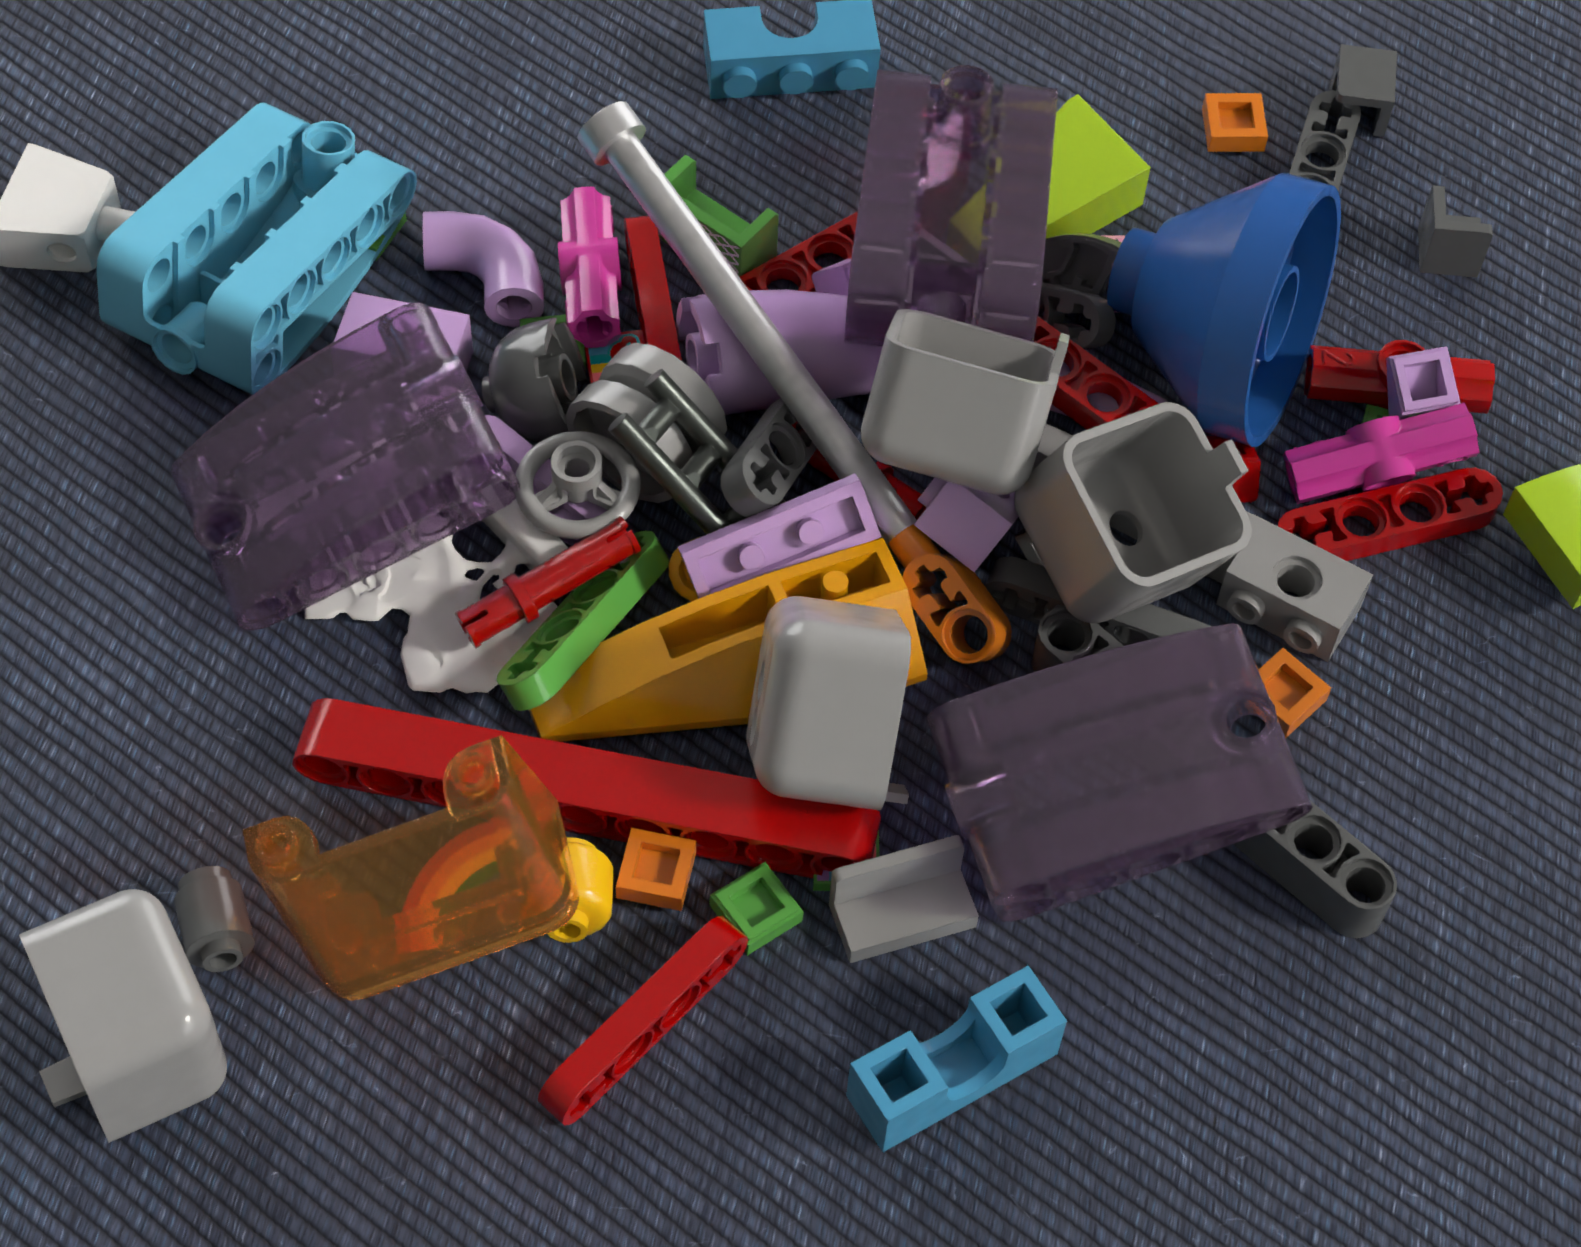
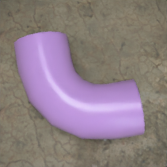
M454 211L423 212V257L425 271H460L477 276L484 284V309L486 315L493 322L500 325L518 327L520 326L519 319L535 318L542 315L544 310V284L534 251L514 230L484 215Z

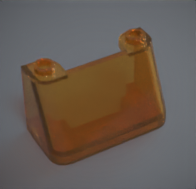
M502 735L462 750L448 763L443 775V792L447 808L321 854L314 831L299 818L290 816L277 817L243 829L247 859L254 875L319 980L340 998L350 1001L365 999L542 936L566 925L575 914L579 904V892L558 800Z

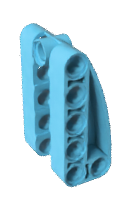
M259 103L105 240L98 255L96 268L100 318L105 324L151 345L157 358L173 372L185 375L192 373L198 368L255 397L262 396L290 369L320 335L368 272L413 199L417 184L416 173L369 150H363L359 154L355 153V135L344 124L334 121H321L310 124L267 103ZM382 234L385 236L376 252L368 249Z

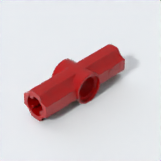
M1408 340L1391 341L1385 344L1380 351L1310 345L1306 358L1304 395H1307V398L1368 403L1388 409L1386 358L1425 349L1419 344ZM1450 357L1460 403H1465L1469 412L1487 414L1492 404L1495 383L1494 363H1491L1490 360Z

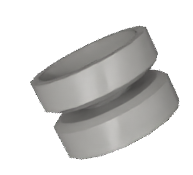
M632 343L621 348L603 368L599 380L588 384L569 405L565 416L568 432L585 431L600 434L614 440L623 447L608 431L609 426L616 418L626 412L638 425L657 403L655 397L644 387V384L652 374L659 369H663L724 435L727 431L724 410L714 392L693 369L676 356L656 346L641 343ZM676 420L656 443L680 470H682L700 447ZM601 455L602 476L621 490L622 480L618 469L609 459ZM632 456L639 470L641 490L638 499L654 503H661L672 499Z

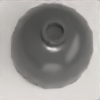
M557 318L531 322L508 333L500 340L490 358L489 376L482 379V395L488 410L491 413L497 412L504 423L525 440L532 442H541L553 435L568 432L565 416L569 405L578 396L577 382L587 380L585 365L579 347L565 323L555 324Z

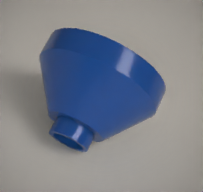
M1280 173L1166 220L1157 233L1134 227L1123 239L1112 266L1107 291V303L1114 311L1132 316L1131 321L1134 335L1187 410L1195 416L1205 433L1227 440L1232 439L1234 442L1250 447H1257L1269 437L1288 406L1305 367L1309 347L1313 345L1334 270L1341 223V202L1339 192L1335 186L1288 173Z

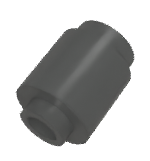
M206 866L192 870L180 879L178 883L179 891L174 898L185 954L189 963L194 966L204 968L210 972L228 971L237 967L243 961V958L253 950L255 945L241 884L233 879L231 872L224 867Z

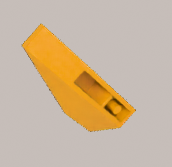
M884 538L747 580L689 602L600 642L594 652L551 699L529 710L539 737L563 742L748 724L765 619L770 609L777 602L791 596H804L896 610L911 636V655L906 687L927 680L928 672L908 588Z

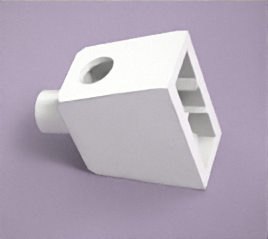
M28 143L0 199V266L88 273L96 268L98 255L105 240L135 211L121 209L114 177L108 171L44 147Z

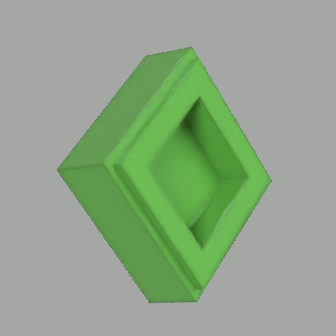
M766 862L710 895L709 905L716 915L726 918L748 937L749 941L744 951L747 956L803 920V910Z

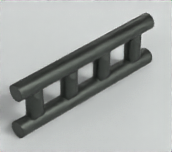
M659 369L644 384V387L655 397L657 403L638 425L626 412L612 422L608 431L706 534L748 518L737 513L731 506L722 514L699 490L717 465L724 470L737 452V448L663 369ZM675 420L700 446L682 470L656 444ZM756 474L753 484L760 479ZM782 499L778 504H776V505H774V506H772V507H775V506H777V505H780V504H782V503H784V502H786V501H785L784 499Z

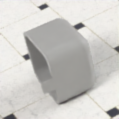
M911 309L897 310L885 336L861 426V439L866 451L881 463L990 494L1006 495L1017 491L1027 482L1031 475L1058 384L1070 335L1060 333L1056 350H1053L1035 342L935 314Z
M1172 402L1160 403L1073 435L1032 470L1027 482L1015 491L1014 496L1016 512L1066 609L1075 618L1086 623L1108 621L1192 586L1243 550L1248 545L1252 533L1249 516L1232 486L1249 471L1233 440H1228L1212 449L1195 416L1185 407ZM1112 515L1126 516L1134 523L1138 533L1135 545H1124L1114 538L1109 525Z
M804 596L784 598L770 609L764 624L746 733L747 746L755 774L767 791L785 798L881 810L885 801L902 804L908 803L909 793L905 785L889 783L911 655V636L896 610Z
M138 889L123 890L19 934L70 1054L69 1057L39 1071L54 1107L87 1095L108 1143L206 1100L219 1090L227 1073L226 1056L207 1000L162 903L155 896Z

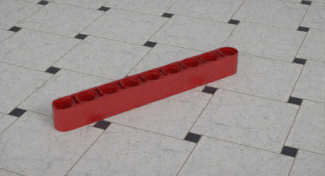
M330 698L317 699L311 704L292 762L295 770L304 777L327 785L487 816L514 810L515 820L518 822L622 842H628L631 828L696 840V856L751 867H757L766 862L772 871L813 878L814 874L822 876L823 870L832 872L839 867L872 859L881 821V815L878 810L774 795L767 791L758 779Z

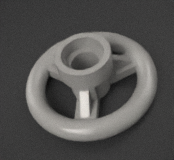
M585 431L560 433L536 444L521 460L514 480L516 500L526 518L546 533L568 539H584L616 521L615 519L619 516L626 520L634 510L641 490L639 470L628 451L608 437ZM601 455L609 459L618 469L622 480L621 492L607 486L603 482ZM551 457L552 483L546 489L534 494L533 481L535 474L540 466ZM568 501L573 503L589 501L607 509L603 514L585 520H568L557 517L549 512Z

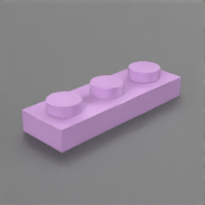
M852 474L680 545L678 550L699 599L758 576L880 538L881 534L862 483L856 474Z

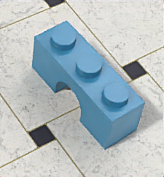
M872 0L816 2L814 29L808 34L796 38H785L770 32L763 24L760 6L704 10L703 50L710 99L877 88L881 49Z
M1028 965L971 996L968 1008L961 1018L939 1035L919 1043L910 1030L851 1062L846 1096L881 1151L885 1152L1057 1055L1067 1020Z

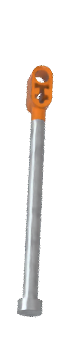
M625 101L613 103L597 112L582 126L577 139L596 165L602 166L611 163L839 479L852 474H856L860 479L882 538H884L887 545L905 568L902 578L908 588L911 605L942 649L953 660L965 664L989 661L1001 656L1008 648L1012 637L1011 624L1006 614L975 572L950 553H940L929 536L914 525L917 520L640 142L646 132V128L635 112ZM932 571H945L947 578L940 584L944 593H932L930 587L936 582V577ZM967 600L968 603L958 607L954 601ZM973 616L980 618L984 622L988 632L987 641L979 651L971 648L964 636L965 625Z

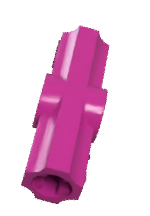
M595 187L574 188L572 194L567 198L560 200L563 241L558 242V257L563 296L566 295V323L574 339L583 343L586 348L605 347L613 337L621 334L618 291H622L618 238L613 237V209L610 196L602 195L597 192Z
M1461 403L1402 420L1399 419V416H1387L1367 421L1348 429L1345 432L1346 435L1316 441L1298 448L1294 447L1291 450L1285 451L1283 457L1291 492L1297 504L1360 487H1362L1363 491H1370L1396 485L1414 478L1416 472L1468 460L1479 454L1478 434L1472 414L1469 413L1466 404Z

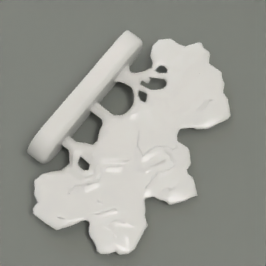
M426 410L407 426V436L414 449L424 460L417 466L396 463L391 454L392 429L385 418L364 416L353 419L347 412H339L310 435L312 474L308 477L299 474H289L274 480L267 479L262 483L259 491V502L253 506L252 519L254 525L275 540L281 547L298 546L320 550V562L312 569L311 574L302 580V604L304 606L305 619H331L339 613H347L353 620L379 621L392 608L402 609L410 615L408 633L403 638L400 656L408 686L413 691L440 693L454 688L464 693H488L498 685L496 679L502 667L552 614L557 605L551 602L538 610L539 617L530 623L522 619L483 642L476 649L468 639L469 634H465L456 619L455 612L458 610L462 611L479 601L483 585L493 574L499 575V579L493 583L499 589L504 586L502 579L514 573L516 565L525 564L532 570L568 547L558 536L546 533L526 518L517 503L515 492L434 411ZM435 472L465 503L453 514L442 513L439 509L421 504L418 500L417 495L422 489L427 476ZM395 474L403 479L390 489L382 486V481L390 475ZM476 515L506 545L502 553L492 562L466 560L455 550L452 544L454 531ZM476 568L484 570V573L477 581L465 577L468 570Z

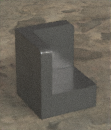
M1341 44L1330 80V90L1336 91V100L1339 103L1373 107L1372 136L1384 138L1395 104L1397 51Z
M1432 185L1418 226L1420 273L1478 277L1493 238L1492 225L1481 223V218L1446 215L1445 186Z

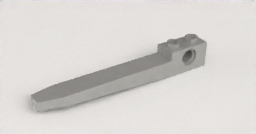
M1046 424L1033 469L1073 435ZM1247 512L1252 528L1248 545L1206 575L1222 584L1216 605L1228 610L1237 620L1246 624H1255L1284 639L1293 649L1302 653L1313 654L1328 662L1359 612L1373 574ZM1119 514L1111 516L1109 522L1111 527L1136 540L1138 539L1137 529L1129 518ZM1283 591L1292 592L1299 597L1290 596Z

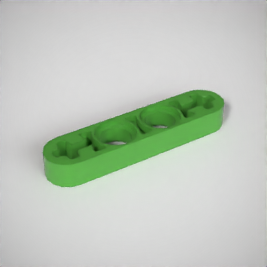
M645 530L634 533L641 552L629 556L573 589L502 667L496 681L515 710H530L551 699L669 565V558L652 531Z

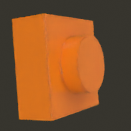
M1205 93L1202 114L1208 152L1265 151L1268 132L1261 93Z
M1282 648L1241 685L1237 698L1282 737L1286 738L1327 701L1331 687L1286 649Z
M631 828L616 883V898L682 911L696 856V840Z

